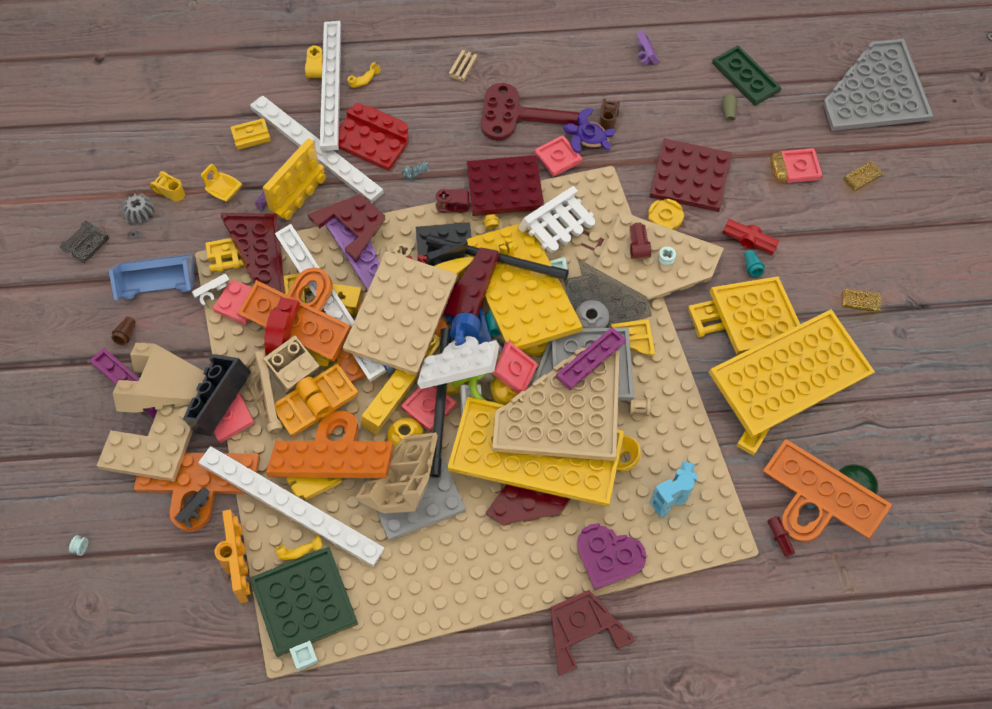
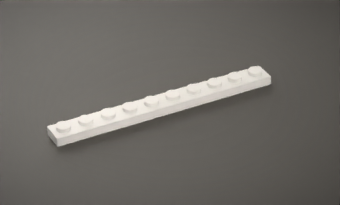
M340 21L324 22L320 124L321 151L339 149Z
M263 95L250 105L252 111L261 118H264L266 122L298 147L308 138L313 140L318 163L323 165L356 193L363 195L369 202L373 203L384 194L380 186L335 151H321L320 140Z
M291 224L275 233L300 273L308 268H319ZM311 281L308 286L316 297L317 282ZM333 289L323 308L326 314L353 326V318ZM353 354L370 382L387 372L383 364Z
M211 446L198 462L201 467L372 567L375 566L385 550L378 543Z

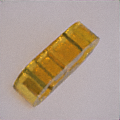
M782 152L771 153L770 163L776 183L786 182L788 174Z

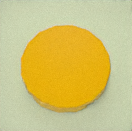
M670 199L655 201L648 211L649 222L672 230L679 228L684 219L681 205Z

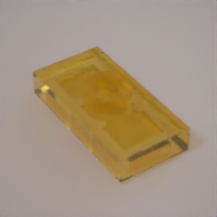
M870 161L845 175L843 180L855 192L881 177L883 172Z
M843 288L841 307L879 312L881 310V293Z

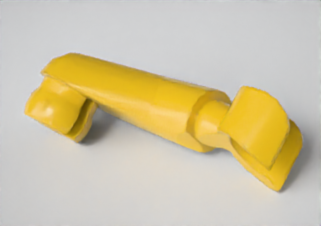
M373 62L370 70L363 76H349L347 82L351 88L365 86L374 75L381 72L379 64L377 66L376 62Z
M317 535L310 543L302 544L298 548L286 550L284 545H279L274 551L279 560L298 559L309 553L311 549H320L322 540Z

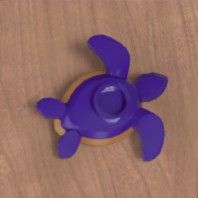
M586 108L579 113V126L574 124L563 126L565 133L574 135L570 140V144L576 153L581 152L580 144L591 148L602 146L608 151L611 149L609 137H612L616 131L614 129L605 131L598 123L587 122L588 117L593 113L591 108Z

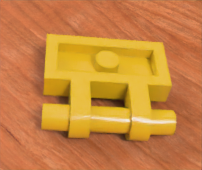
M231 238L206 243L209 262L216 261V264L209 265L210 272H224V269H239L241 266H245L242 259H239L240 255ZM232 258L233 261L222 262V259Z

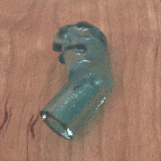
M423 162L412 168L405 167L402 170V174L405 175V178L411 179L428 170L429 165L427 162Z

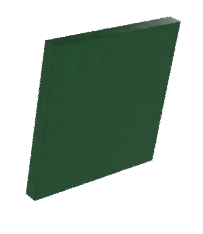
M330 547L249 578L276 657L289 653L291 648L311 641V643H314L358 625Z

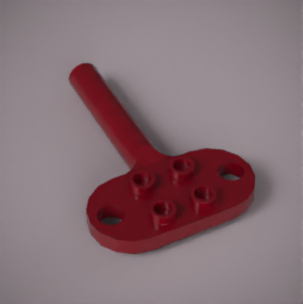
M497 83L486 91L481 129L487 138L502 141L513 135L518 121L562 125L574 124L579 126L578 115L580 112L522 107L519 105V92L515 87L507 83ZM501 90H506L507 92H506V93H500L499 91H501ZM500 130L501 133L496 134L493 131Z

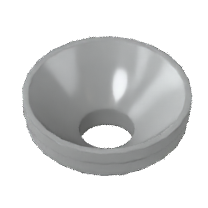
M588 300L580 304L576 309L575 313L583 328L607 327L609 312L601 302ZM588 310H595L598 314L597 317L593 320L586 317Z

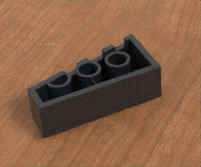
M211 354L209 359L211 364L203 372L205 378L202 383L198 384L196 388L197 396L192 398L183 418L197 434L211 436L250 376L251 371L239 358Z

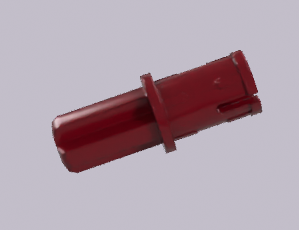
M774 516L768 519L767 523L773 532V539L778 542L784 556L789 557L795 554V550L788 537L789 532L785 530L780 517Z

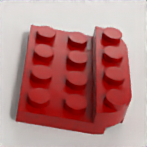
M355 103L353 107L347 110V117L339 126V149L390 171L408 146V125L402 120L375 108Z

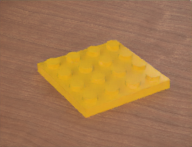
M778 276L712 287L709 291L736 355L742 354L800 325Z

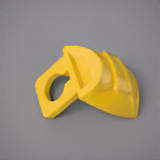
M210 164L201 173V178L206 185L204 189L220 200L230 201L242 187V183L234 177L225 173H218L213 164ZM210 171H213L212 180L207 179Z

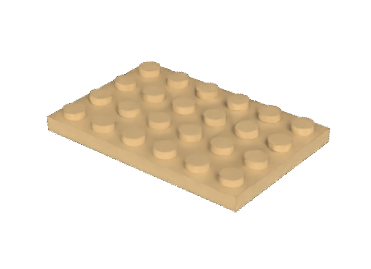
M385 251L345 341L343 351L417 376L458 274Z

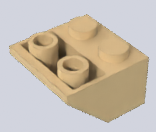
M293 336L263 358L274 379L286 394L293 390L301 379L312 376L319 369V364L296 336Z

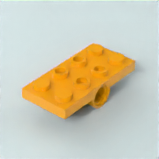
M337 363L315 378L305 377L301 379L295 386L296 390L275 402L274 405L276 415L293 438L323 419L326 415L359 396V393Z
M230 509L222 511L226 541H222L216 546L215 556L224 571L231 575L233 592L240 604L249 602L248 595L251 594V586L246 578V575L249 574L247 562H244L243 555H246L244 542L241 541L240 537L243 535L242 524L239 523L238 516H234Z

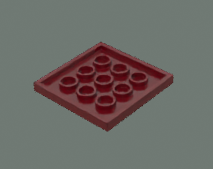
M664 138L649 197L660 200L670 199L679 204L719 212L732 152Z
M536 155L467 161L472 216L535 211L544 205Z

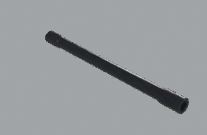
M430 234L426 238V245L440 249L448 244L451 247L459 244L458 242ZM467 245L465 254L476 256L480 248ZM501 253L497 261L498 263L545 274L564 281L567 280L569 274L567 269L548 266Z
M449 328L441 329L440 354L451 343V329ZM447 383L437 385L433 433H437L438 437L429 476L432 478H439L441 476V452Z

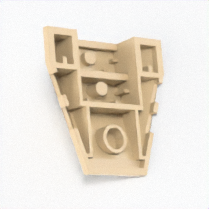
M437 433L405 436L393 450L388 478H373L372 480L368 478L355 499L382 513L415 511L424 496L429 480L438 437Z

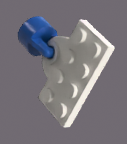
M460 313L454 317L450 330L453 342L443 350L442 354L430 355L424 358L417 383L420 389L494 372L499 345L496 340L479 344L478 338L481 322L475 315Z

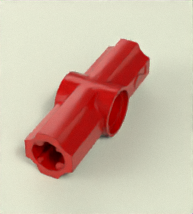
M728 219L722 232L739 240L740 244L745 248L753 249L755 247L771 255L774 254L780 241L762 233L761 229L756 225L745 226L731 219Z

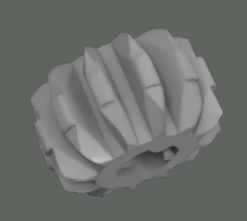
M134 193L133 197L128 196V200L123 201L122 212L128 221L131 220L134 224L139 221L142 224V220L148 221V217L153 216L154 205L151 203V199L143 195V193L139 196Z

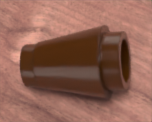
M125 317L112 331V340L119 345L128 343L136 321L131 317Z

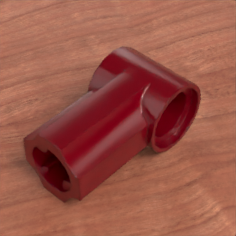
M641 222L634 223L629 227L631 259L651 258V243L647 239L646 226Z

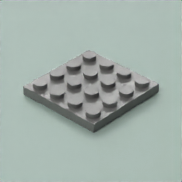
M583 328L582 332L551 341L553 369L564 359L571 357L580 347L588 348L610 328ZM614 328L626 339V343L618 349L620 350L618 401H631L634 399L629 328Z
M442 453L441 476L439 478L429 477L424 496L415 511L382 513L376 510L388 541L395 540L466 512Z

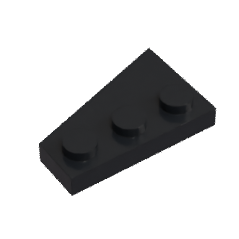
M470 222L416 227L418 255L427 256L428 253L440 249L426 245V238L429 234L461 243L460 239L466 237V239L471 238Z

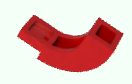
M281 297L276 309H271L264 337L266 356L290 339L291 327L300 307L299 301Z

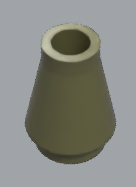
M727 94L721 100L726 121L735 120L738 99L733 94Z

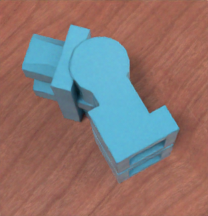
M683 461L681 469H677L673 481L669 479L655 487L650 503L660 518L668 515L670 507L683 505L687 502L697 480L698 474L693 473L695 464Z

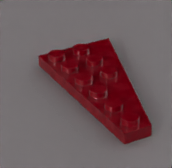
M221 213V219L253 283L257 280L285 294L280 241L275 235L279 231L277 214Z

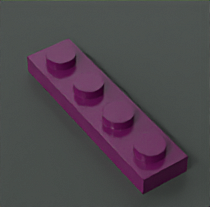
M611 327L556 374V378L565 387L572 390L626 343V339Z

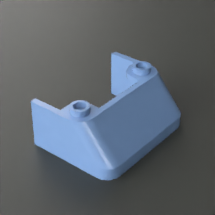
M193 254L123 262L109 269L114 300L122 296L124 299L135 298V294L139 292L170 288L180 289V292L191 291L195 286Z

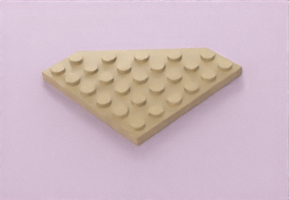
M620 212L582 293L581 301L596 300L604 304L608 311L618 313L623 311L624 308L647 303L648 300L653 298L659 299L670 295L671 292L682 291L693 287L697 283L711 281L724 248ZM641 222L646 226L647 239L651 243V258L631 259L629 227L634 223ZM663 247H671L675 250L676 257L673 264L663 265L659 262V252Z
M580 347L571 357L564 359L547 375L544 374L536 380L526 391L523 390L511 399L510 403L499 408L495 413L492 451L616 461L620 350H617L572 390H569L556 378V374L586 349Z

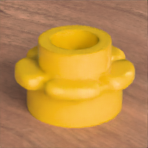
M494 214L487 215L482 224L485 225V229H494L499 226L500 219Z

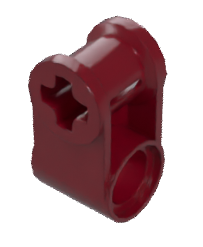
M440 189L437 191L435 207L439 212L465 213L470 210L468 190Z

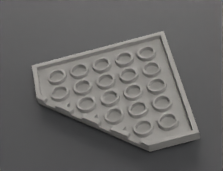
M904 39L871 42L866 51L861 54L853 67L848 70L844 78L839 81L831 94L823 102L832 131L931 121L933 118Z

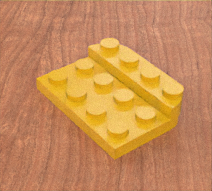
M310 138L297 149L263 186L269 211L287 221L292 218L298 208L303 206L304 201L314 193L317 186L326 179L324 166L318 163L315 143Z

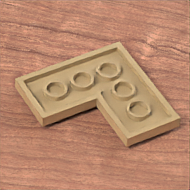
M175 404L162 406L163 409H158L148 436L111 430L97 463L98 469L175 482L193 433V429L183 420L189 405L175 407Z

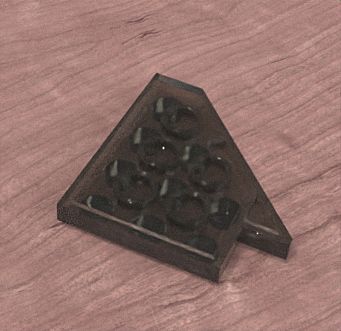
M581 260L578 261L581 276L564 281L568 299L575 312L580 304L588 300H596L604 304L609 312V323L606 328L611 327V324L631 322L652 316L647 296ZM592 309L586 313V317L590 320L595 319L598 315Z

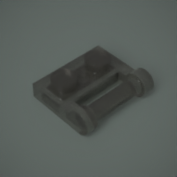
M86 220L81 224L82 227L66 242H62L59 245L64 252L69 253L83 263L109 239L108 234Z

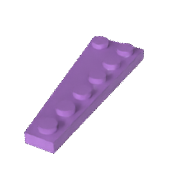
M336 219L329 221L326 224V228L368 292L380 265L371 240L366 250H363L360 259L356 262L345 252V247L357 238Z

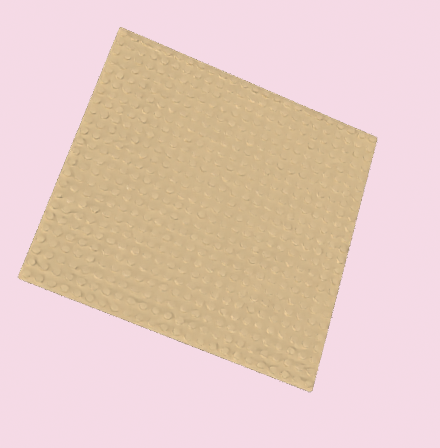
M613 166L540 180L544 204L574 186L578 190L575 198L582 201L581 205L589 213L592 212L594 214L595 224L592 228L581 225L584 231L590 233L589 236L583 233L580 236H574L571 233L572 241L564 245L559 240L557 241L559 248L555 253H550L547 249L544 250L549 261L563 257L567 260L569 276L566 281L561 280L564 291L568 283L578 282L582 286L583 293L620 212L632 215ZM471 198L470 210L465 213H441L436 209V202L383 213L386 220L376 235L371 238V243L380 263L385 251L395 254V247L401 243L410 246V255L413 260L417 261L416 227L470 222L471 237L519 224L524 217L534 211L494 214L500 219L499 226L494 229H485L482 221L485 220L487 215L472 216ZM569 211V213L578 221L579 219L571 211ZM557 219L561 226L564 229H566L567 227L559 219ZM326 225L320 229L314 227L296 231L319 268L331 277L332 283L361 287L364 300L367 290L329 233ZM545 227L544 229H545V230L552 236V238H553L554 235L550 232V230H549L547 227ZM603 238L604 241L601 246L596 247L599 239ZM280 242L283 276L299 274V270ZM584 243L595 248V250L588 249L581 244ZM207 250L199 251L195 254L201 286L226 273L229 281L226 283L227 285L233 279L253 287L254 283L245 266H241L239 269H224V272H210L209 265L216 264V261L209 262ZM222 259V262L233 261V259ZM225 288L219 291L217 289L210 290L208 292L213 294L214 300L212 301L209 296H204L203 300L205 302L204 309L212 354L239 358L245 366L255 352L263 351V355L266 357L264 349L266 328L251 320L245 326L215 313L212 308ZM576 289L571 290L573 294L576 293ZM306 292L305 298L307 299V296L314 295L313 292ZM581 297L576 301L569 300L575 312L578 306L583 303ZM485 298L482 304L484 316L490 310ZM653 298L648 300L647 303L624 308L623 311L618 313L608 311L609 323L606 328H611V324L649 319L655 349V356L652 357L630 350L634 399L650 398L651 409L650 415H646V413H633V415H630V401H618L617 429L624 431L623 436H630L638 442L641 449V458L638 464L631 470L616 471L609 507L571 499L560 516H548L539 520L520 521L502 526L488 517L486 511L506 484L450 472L466 512L395 540L388 541L377 511L355 499L365 482L364 478H341L342 483L306 502L383 546L385 550L375 566L372 567L320 536L322 540L321 548L318 550L311 549L304 556L330 547L358 625L312 643L318 663L297 671L291 652L276 657L252 587L268 678L275 679L547 610L587 590H590L595 597L756 557L758 555L756 543L664 298ZM592 309L586 313V317L590 320L595 319L598 315ZM353 315V316H351V317H352L353 320L355 321V319H356L357 316H354V315ZM442 315L448 328L451 329V325L446 320L445 315ZM440 346L434 356L440 354ZM543 355L538 357L529 356L536 363H538V366L529 383L530 387L532 386V383L534 381L535 375L537 373ZM336 359L334 362L331 361L330 367L337 364ZM268 368L275 403L289 393L286 394ZM319 368L318 371L310 377L315 378L327 369ZM384 373L371 382L366 377L352 383L357 389L359 396L334 412L347 411L356 417L359 425L356 441H388V429L395 420L412 418L401 409V405L419 388L418 380L377 436L361 426V418L393 374L388 376L387 373ZM487 373L477 381V385L481 384V396L489 402H494L495 400L491 394V382L494 376ZM261 379L257 383L259 392L262 391ZM245 383L239 392L255 424L227 439L229 453L259 454L258 474L294 494L291 489L292 485H289L285 477L267 476L266 470L275 441H314L320 421L293 438L283 424L281 432L269 435L247 383ZM460 392L455 395H448L456 401L457 406L444 418L441 453L447 467L462 417ZM341 426L335 428L328 439L331 441L342 439L345 435V428ZM407 426L399 429L401 435H407L411 431ZM421 426L423 434L433 433V430L429 432L423 426ZM624 454L621 457V462H628L631 459V454ZM683 461L695 464L693 473L698 474L697 480L687 502L683 505L670 507L668 515L660 518L650 503L655 487L669 479L673 481L677 469H681ZM236 494L250 577L296 560H279L274 551L279 545H284L286 550L298 548L302 544L310 543L317 536L316 533L249 494ZM599 523L601 526L613 529L617 536L628 535L627 537L639 540L645 547L647 556L644 568L635 576L594 591L578 554L577 540L583 528L590 524Z

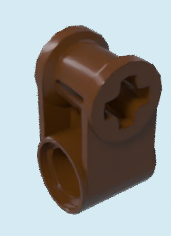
M603 99L599 125L605 131L615 128L620 101L616 103Z

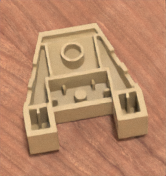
M135 343L130 354L134 373L142 374L139 381L118 380L113 391L116 411L137 413L143 412L144 408L155 407L158 410L163 409L162 406L175 404V407L189 405L192 398L197 396L196 388L198 384L202 383L205 378L204 371L156 344Z

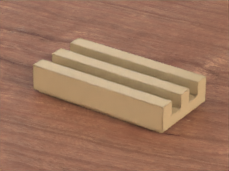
M462 50L449 72V77L465 82L478 59L477 54L471 55V52L465 53V50ZM470 59L471 61L469 62V64H468L467 68L465 69L463 75L460 76L461 72H462V71L464 70V68H465V65L467 64L468 60Z

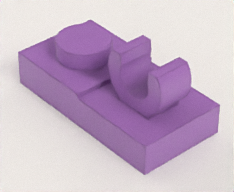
M643 30L637 33L639 38L637 42L640 48L645 49V51H641L638 56L642 59L643 65H647L650 60L656 65L660 61L645 32Z

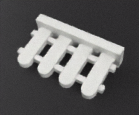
M572 186L524 217L518 228L522 233L529 229L530 236L534 235L540 241L543 250L547 249L550 253H555L559 248L558 240L564 245L568 244L571 240L570 232L574 236H580L583 232L581 225L592 228L595 224V219L593 218L594 214L592 212L589 213L581 205L582 201L575 198L578 190ZM569 211H571L579 220L577 221V220L569 213ZM557 219H559L567 228L564 229L561 226V224L557 221ZM545 227H547V228L550 230V232L554 235L553 238H552V236L544 229Z

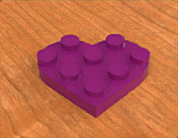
M599 523L590 524L583 528L577 540L578 554L594 591L635 576L644 568L647 556L645 547L639 540L627 537L628 535L617 536L613 529L601 526Z

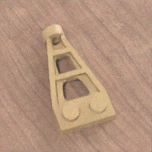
M263 351L255 352L246 364V367L251 371L246 383L269 435L277 434L283 430L281 421L276 416L268 367L263 360ZM260 379L262 384L261 392H259L257 387V383Z

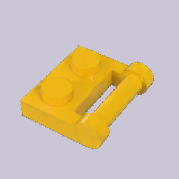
M713 300L688 306V312L698 338L704 337L708 333L725 330L723 322L705 327L702 325V323L721 319Z

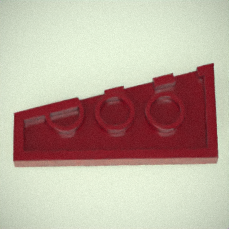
M482 247L479 249L451 293L442 315L455 317L460 313H470L478 318L500 255L497 250Z

